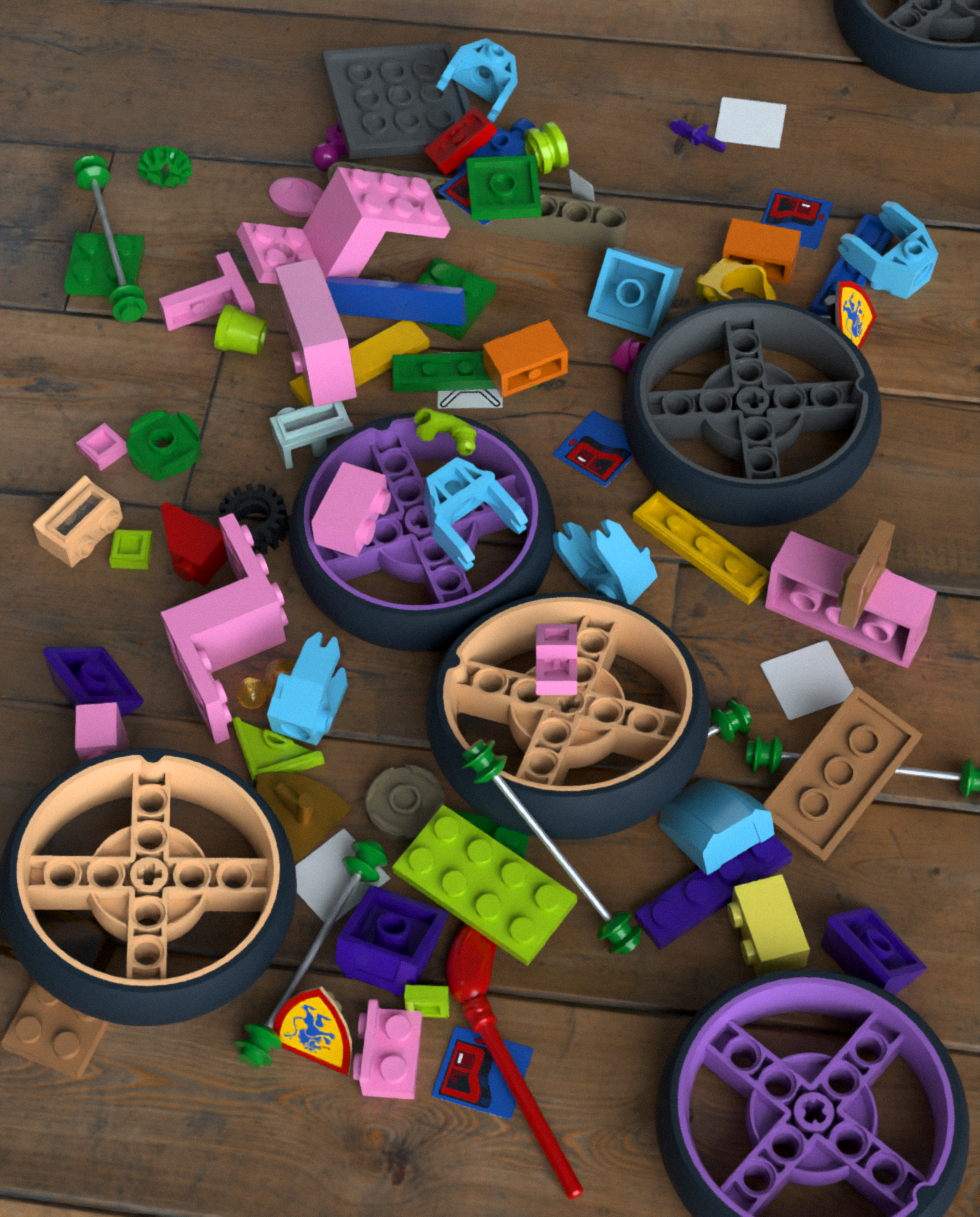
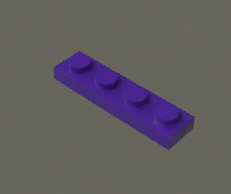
M773 835L762 843L755 844L722 864L721 868L709 875H706L701 869L697 870L637 910L634 919L643 927V930L657 948L661 950L721 910L728 903H731L734 886L770 877L791 862L792 854L779 838Z

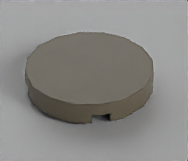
M404 764L405 767L396 769L393 766L378 774L366 791V814L371 826L383 837L396 842H413L441 806H446V795L441 781L430 770L415 764Z

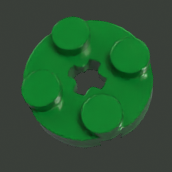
M156 410L141 416L132 424L128 441L126 440V448L133 466L140 472L149 475L154 481H164L170 476L184 472L201 457V439L198 427L188 415L178 411L177 415L166 414L165 410ZM161 439L165 442L173 441L164 448H159L157 443Z

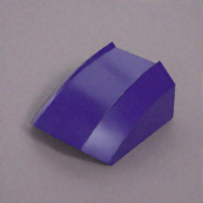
M370 885L338 936L335 963L348 979L355 978L393 992L395 996L405 994V985H417L436 946L449 912Z

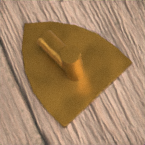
M283 772L257 774V792L268 803L282 824L291 845L296 865L353 810L344 799L327 786L305 776Z

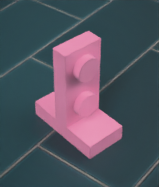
M229 251L216 255L219 278L208 280L202 284L159 298L163 321L168 331L219 314L226 304L237 306L240 310L256 316L254 300Z

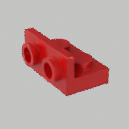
M474 106L424 148L423 151L438 171L446 176L452 170L460 167L464 160L478 148L486 145L498 130Z

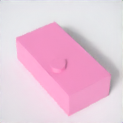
M313 258L275 267L285 324L294 348V352H291L294 370L296 374L302 372L313 406L318 407L357 398L348 339L318 259Z
M790 531L771 565L765 608L908 669L926 634L937 591L891 573L890 570L885 568L854 629H850L838 623L841 607L836 606V602L844 586L840 582L845 568L850 561L856 563L858 558Z

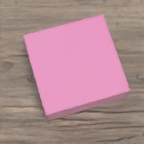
M105 422L76 442L78 451L100 472L128 452L126 442Z

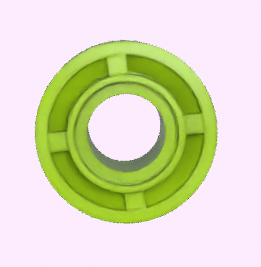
M549 121L542 124L540 131L536 127L525 130L526 155H536L538 175L543 176L550 173L552 166L555 169L568 166L569 154L567 143L555 122Z

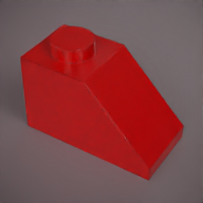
M164 501L160 507L173 569L183 580L188 582L193 580L206 586L227 560L222 532L220 529Z

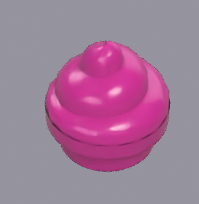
M626 339L622 345L617 347L616 352L611 355L612 363L619 367L622 372L629 374L635 359L646 343L644 341L638 342L636 339Z

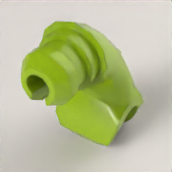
M426 407L418 410L415 414L414 421L419 425L416 428V435L422 441L433 440L437 433H447L451 435V438L456 443L457 451L461 455H470L475 450V437L477 433L467 422L452 414L449 415Z

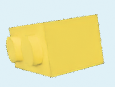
M783 875L734 886L732 902L727 904V910L733 928L739 927L744 940L740 942L746 965H753L756 976L805 967L810 948Z

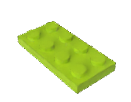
M445 805L441 806L393 865L394 874L526 966L531 963L577 903L576 894Z

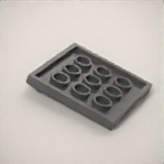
M450 42L322 51L321 63L349 159L425 153L423 151L424 148L471 109L465 88L457 81L451 79L444 91L436 87L442 74L454 57Z

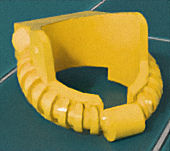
M723 258L720 262L713 263L710 270L705 275H700L695 282V295L702 300L706 298L709 303L733 299L726 293L742 287L743 292L752 293L761 299L777 301L776 294L767 281L766 272L762 267L754 264L743 265L739 261Z

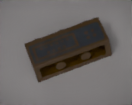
M34 910L42 929L57 947L81 964L96 971L105 972L118 944L115 937L108 933L95 917H88L86 920L74 916L70 910ZM0 917V955L19 961L7 938Z

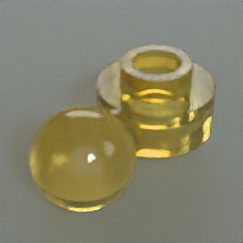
M290 658L275 659L267 665L265 679H244L236 689L237 701L247 709L259 708L265 703L268 694L273 696L279 673H286L291 676L297 661Z

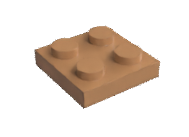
M880 519L873 533L868 531L864 533L857 550V554H860L857 562L850 561L841 578L840 583L844 586L836 602V606L841 607L839 624L854 629L885 571L895 528L894 524Z
M34 981L3 1037L1 1045L4 1050L80 1080L110 1022L87 1016L72 1009L53 997Z

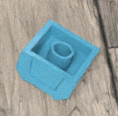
M701 778L681 790L661 810L658 822L661 830L706 875L721 868L722 864L755 844L762 843L775 835L771 812L765 806L739 788L708 778Z

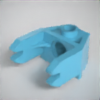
M487 38L461 46L445 69L436 87L444 91L451 79L457 81L493 104L487 118L494 122L518 83L515 56L506 51L501 45L495 44Z
M886 201L881 206L884 211L878 217L885 228L901 239L902 242L882 257L859 237L846 233L840 238L842 244L838 246V250L845 261L871 281L870 287L872 289L885 290L891 295L908 299L930 281L939 254L924 224L898 203Z
M456 457L426 477L423 500L432 537L454 563L464 571L474 566L472 561L475 560V556L451 525L483 502H486L502 521L517 534L526 530L527 527L524 524L528 522L527 517L521 507L495 480L493 472L480 470L474 464Z
M608 519L602 520L600 523L605 535L598 529L592 530L590 532V539L582 526L572 522H564L562 525L567 537L561 532H554V549L573 576L592 594L632 604L658 577L655 566L650 559L648 547H636L620 524Z
M320 632L306 640L291 676L279 673L267 713L272 732L316 746L322 736L328 733L348 687L345 668L340 667L335 676L331 678L341 656L337 638L332 637L326 647H321L323 635Z

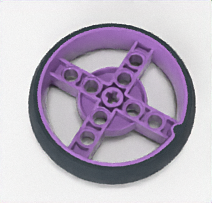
M410 412L380 418L349 432L324 451L306 474L296 494L290 518L289 545L295 571L306 593L322 613L341 629L363 641L388 649L411 652L440 651L449 649L453 642L482 616L505 604L536 594L547 574L554 551L555 514L550 494L539 471L527 455L507 437L477 421L454 415L467 422L477 433L475 437L476 448L473 453L461 455L457 451L456 443L450 434L437 433L433 440L422 441L416 435V428L419 425L415 423L414 416L417 412ZM458 457L474 464L480 470L493 472L495 480L521 507L528 519L525 544L517 559L499 578L473 593L463 569L454 563L432 537L423 500L426 477H421L414 462L416 460L450 462ZM342 462L386 475L387 492L391 493V500L384 515L379 514L375 522L376 529L369 545L364 544L358 557L314 543L311 521ZM483 502L451 525L466 542L472 553H474L479 537L509 528L486 502ZM383 569L400 580L411 583H424L433 604L403 605L386 602L359 592L346 584L345 581ZM452 588L454 590L445 591L444 589Z
M790 969L759 975L729 988L708 1002L682 1030L667 1057L657 1089L655 1116L660 1153L674 1190L693 1217H759L789 1182L803 1186L818 1187L834 1184L843 1179L889 1217H943L959 1190L965 1172L970 1133L968 1104L959 1073L947 1049L931 1027L906 1003L877 985L855 976L820 969ZM814 1013L839 1018L858 1025L860 1028L834 1057L819 1053H799L780 1060L741 1027L761 1018L777 1014ZM867 1050L873 1053L877 1060L866 1062L860 1059L856 1052ZM898 1054L919 1080L928 1099L933 1118L934 1148L925 1176L877 1138L879 1118L870 1087ZM742 1056L748 1058L753 1065L748 1068H739L731 1060L734 1057ZM702 1063L747 1099L745 1124L749 1140L754 1149L720 1188L703 1166L690 1130L689 1107L691 1092ZM833 1081L843 1082L850 1091L844 1094L837 1093L830 1088L829 1083ZM777 1084L784 1087L788 1094L782 1097L773 1096L766 1090V1087ZM812 1113L820 1117L819 1123L816 1120L812 1124L804 1120L805 1114L808 1117ZM842 1141L850 1142L855 1145L858 1153L846 1155L837 1148L836 1144ZM780 1144L787 1145L794 1151L795 1155L787 1159L781 1158L773 1151V1147ZM878 1170L886 1171L893 1177L894 1183L883 1185L876 1181L872 1173ZM749 1177H758L765 1182L767 1188L759 1192L752 1191L745 1185L744 1180Z

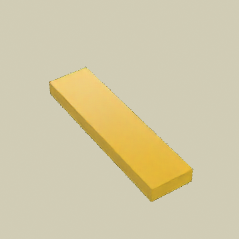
M402 320L349 349L355 388L393 368V355L418 354L429 348V338L414 321ZM303 375L290 381V390L303 406L311 405L312 400Z
M657 490L633 512L634 522L745 604H751L768 587L770 571Z

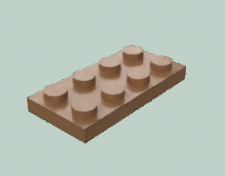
M856 686L764 802L763 806L771 812L773 827L824 864L921 740L923 734Z

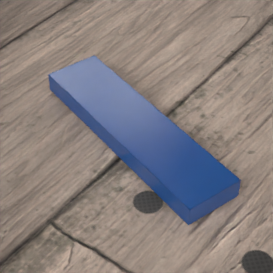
M865 213L853 235L859 237L881 256H883L895 236L885 228L879 217L869 213ZM840 255L809 306V311L817 315H829L824 300L829 295H836L837 281L850 280L859 284L864 289L869 279Z
M330 276L326 281L338 314L463 326L467 320L464 288Z

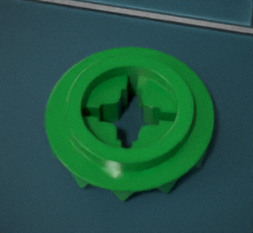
M156 146L145 150L138 158L139 177L146 179L148 185L158 184L161 189L164 186L176 189L178 184H187L188 177L192 176V162L179 149L169 146ZM164 163H166L167 168H169L167 172L161 171L162 167H164Z

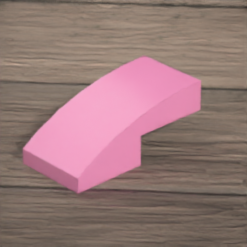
M537 624L536 695H577V624Z

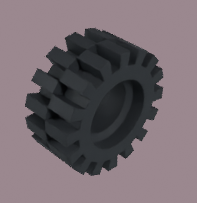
M245 484L246 491L242 492L240 487L233 489L234 497L229 493L224 497L225 503H220L219 505L220 513H218V518L233 513L239 523L244 516L251 513L267 515L268 519L263 524L248 527L254 541V546L251 547L254 554L255 550L260 549L261 554L265 555L268 554V546L275 550L279 547L278 540L284 542L286 539V532L289 529L286 505L282 496H277L275 489L270 487L266 492L265 485L258 484L257 490H253L252 484Z

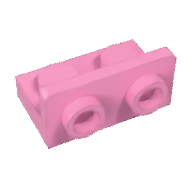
M369 999L368 1012L360 1013L358 1023V1039H364L363 1054H355L353 1065V1080H360L362 1096L414 1099L423 1021L422 1011L379 1008L378 1000Z

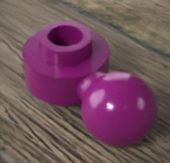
M339 123L327 129L326 143L318 144L312 151V162L321 170H328L330 166L337 163L338 155H347Z

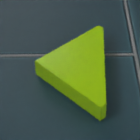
M239 717L232 718L253 786L257 785V774L283 772L294 774L324 764L322 752L306 749L280 734L268 729L261 730L241 721Z

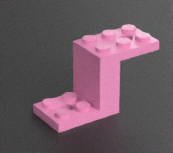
M338 167L303 229L242 222L237 230V235L258 282L278 284L275 267L313 258L318 259L326 281L330 276L358 278L386 231L445 238L451 227L427 180L419 177L411 178L390 173L383 174L361 169Z
M233 513L219 518L227 560L238 581L160 612L171 654L215 745L230 739L227 723L231 722L232 718L225 703L228 701L219 679L214 681L211 673L286 642L284 626L288 625L287 616L281 606L285 604L282 592L276 582L269 583L266 577L269 575V570L261 553L254 554L251 548L254 546V541L247 525L240 526Z

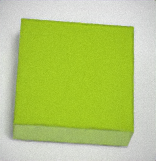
M114 529L109 558L111 568L149 569L154 539L152 531Z
M405 985L404 1000L406 1010L422 1011L423 1017H449L450 997L448 986Z

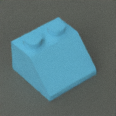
M621 247L607 248L587 316L652 338L658 332L674 301L684 268Z

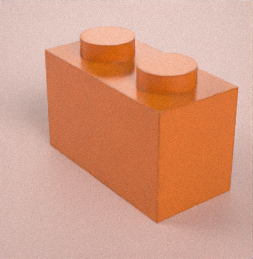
M732 218L723 248L722 259L739 261L743 265H758L766 272L767 281L790 286L798 256L801 231Z
M548 319L537 324L528 325L522 330L509 335L496 337L490 342L483 344V367L500 396L504 398L568 373V349Z

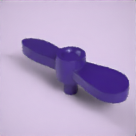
M674 119L670 123V129L675 134L689 138V141L695 146L703 143L718 152H724L727 148L718 139L707 135L708 126L706 124H703L701 128L697 127L694 129L679 119Z

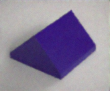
M46 647L43 651L53 682L75 712L76 705L117 702L121 717H124L140 707L144 702V699L104 647Z
M871 907L834 914L827 920L821 947L847 975L873 983L895 995L927 969L925 964Z

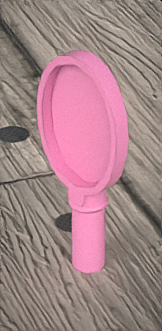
M299 177L280 178L274 181L269 189L270 200L277 209L298 217H310L324 193L315 183Z

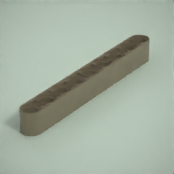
M351 162L334 163L327 170L328 184L338 167L425 179L430 185L449 226L604 252L607 251V248H623L626 244L627 214L621 207L540 193L541 217L492 220L487 225H483L478 221H471V216L438 192L441 187L451 180L449 178Z

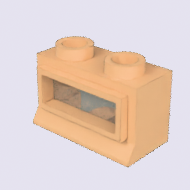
M84 475L32 525L39 545L73 568L81 559L88 557L95 545L107 534L117 529L123 519L119 500L95 485Z

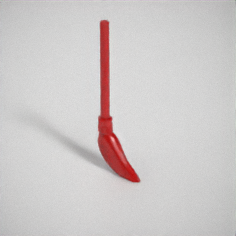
M466 924L457 932L446 956L444 973L447 986L452 996L462 1004L461 1010L467 1022L471 1024L472 1031L481 1035L567 1198L571 1200L576 1199L583 1194L584 1189L496 1029L497 1018L493 1014L492 1007L485 996L491 982L497 945Z

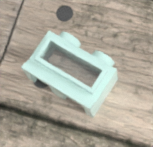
M342 401L314 407L313 403H311V405L297 410L288 407L280 410L276 416L270 418L272 435L286 470L293 468L292 449L310 444L313 455L320 457L327 450V438L343 433L346 435L354 430Z

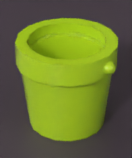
M226 304L221 312L216 328L215 349L225 352L229 350L259 355L266 339L268 321L242 311L237 306Z

